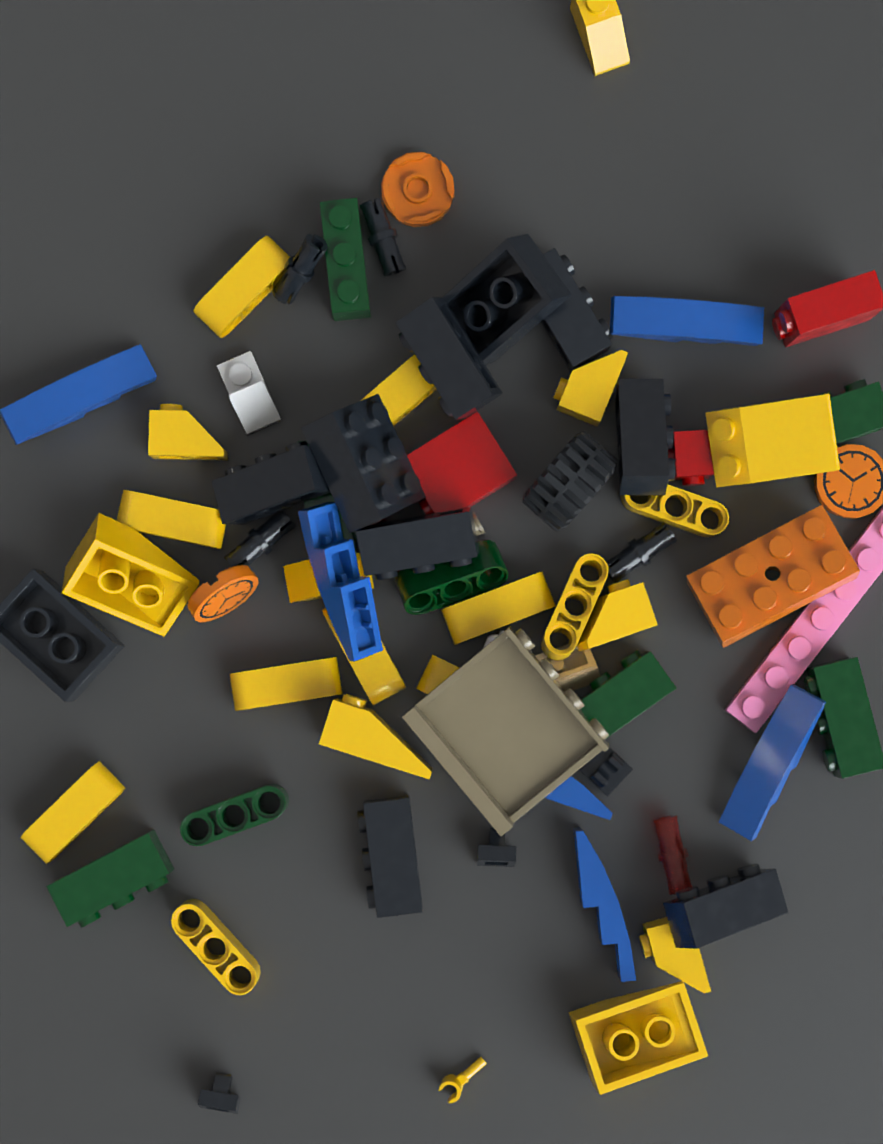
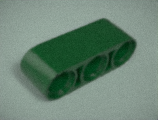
M491 540L478 541L480 550L478 557H473L472 563L468 565L450 567L449 562L434 564V570L417 574L412 572V568L400 570L398 576L395 577V582L406 612L411 615L425 614L502 586L508 578V571L497 544Z
M266 784L198 809L187 815L181 822V836L189 845L203 846L274 820L287 809L289 804L288 793L278 784ZM265 792H274L280 798L281 804L277 811L270 812L263 808L261 797ZM229 805H238L243 809L245 817L241 824H232L226 818V809ZM194 818H202L207 822L209 831L206 837H197L192 833L190 825Z

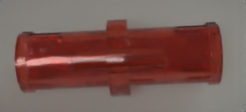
M677 815L660 817L653 820L660 848L658 859L659 862H663L669 895H676L675 892L692 887L686 857L689 856L688 850L683 848Z

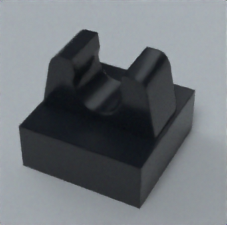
M609 747L607 751L604 752L602 750L579 770L608 797L633 768Z
M490 828L489 845H478L477 866L515 867L516 846H505V834L500 836L494 828Z
M216 1072L212 1091L200 1090L198 1106L204 1109L238 1114L240 1097L239 1095L230 1094L233 1077L230 1074Z

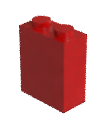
M872 270L787 298L774 312L775 318L772 319V326L777 339H783L786 348L872 319L883 310V292L876 271Z
M478 411L407 455L426 496L424 500L419 502L425 515L472 507L517 478V473Z

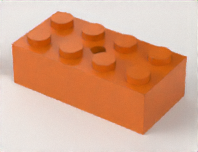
M820 505L687 575L686 578L689 588L722 648H725L853 581L858 577L860 569L823 505ZM776 570L780 573V577L775 581H770L766 578L765 571Z

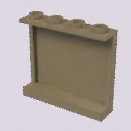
M511 626L402 716L500 836L508 832L513 827L515 821L602 750L605 752L609 749L608 743L605 741L609 736L606 729L595 717L591 721L586 718L580 710L585 705L571 688L566 691L561 688L555 680L560 676L557 670L546 658L540 662L531 652L535 644L521 628L515 632Z

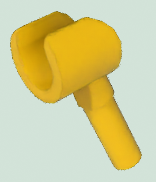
M479 1057L458 1075L449 1074L445 1076L438 1091H441L446 1085L454 1086L457 1091L448 1098L447 1102H456L460 1098L463 1085L487 1063L482 1057Z

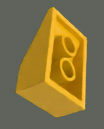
M830 394L740 406L705 413L716 488L840 470Z
M98 513L65 567L61 594L156 634L165 636L189 601L191 595L199 586V579L134 528Z
M344 694L342 699H333L319 745L430 780L432 767L373 709L365 707L367 700L350 694Z
M683 981L602 1000L568 1012L591 1083L600 1095L708 1056Z

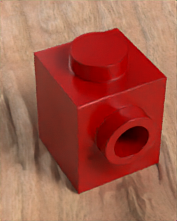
M708 430L673 432V446L668 449V458H675L674 480H682V486L704 485L705 478H710L714 475Z

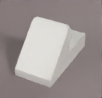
M251 351L217 365L229 393V399L247 435L281 421Z

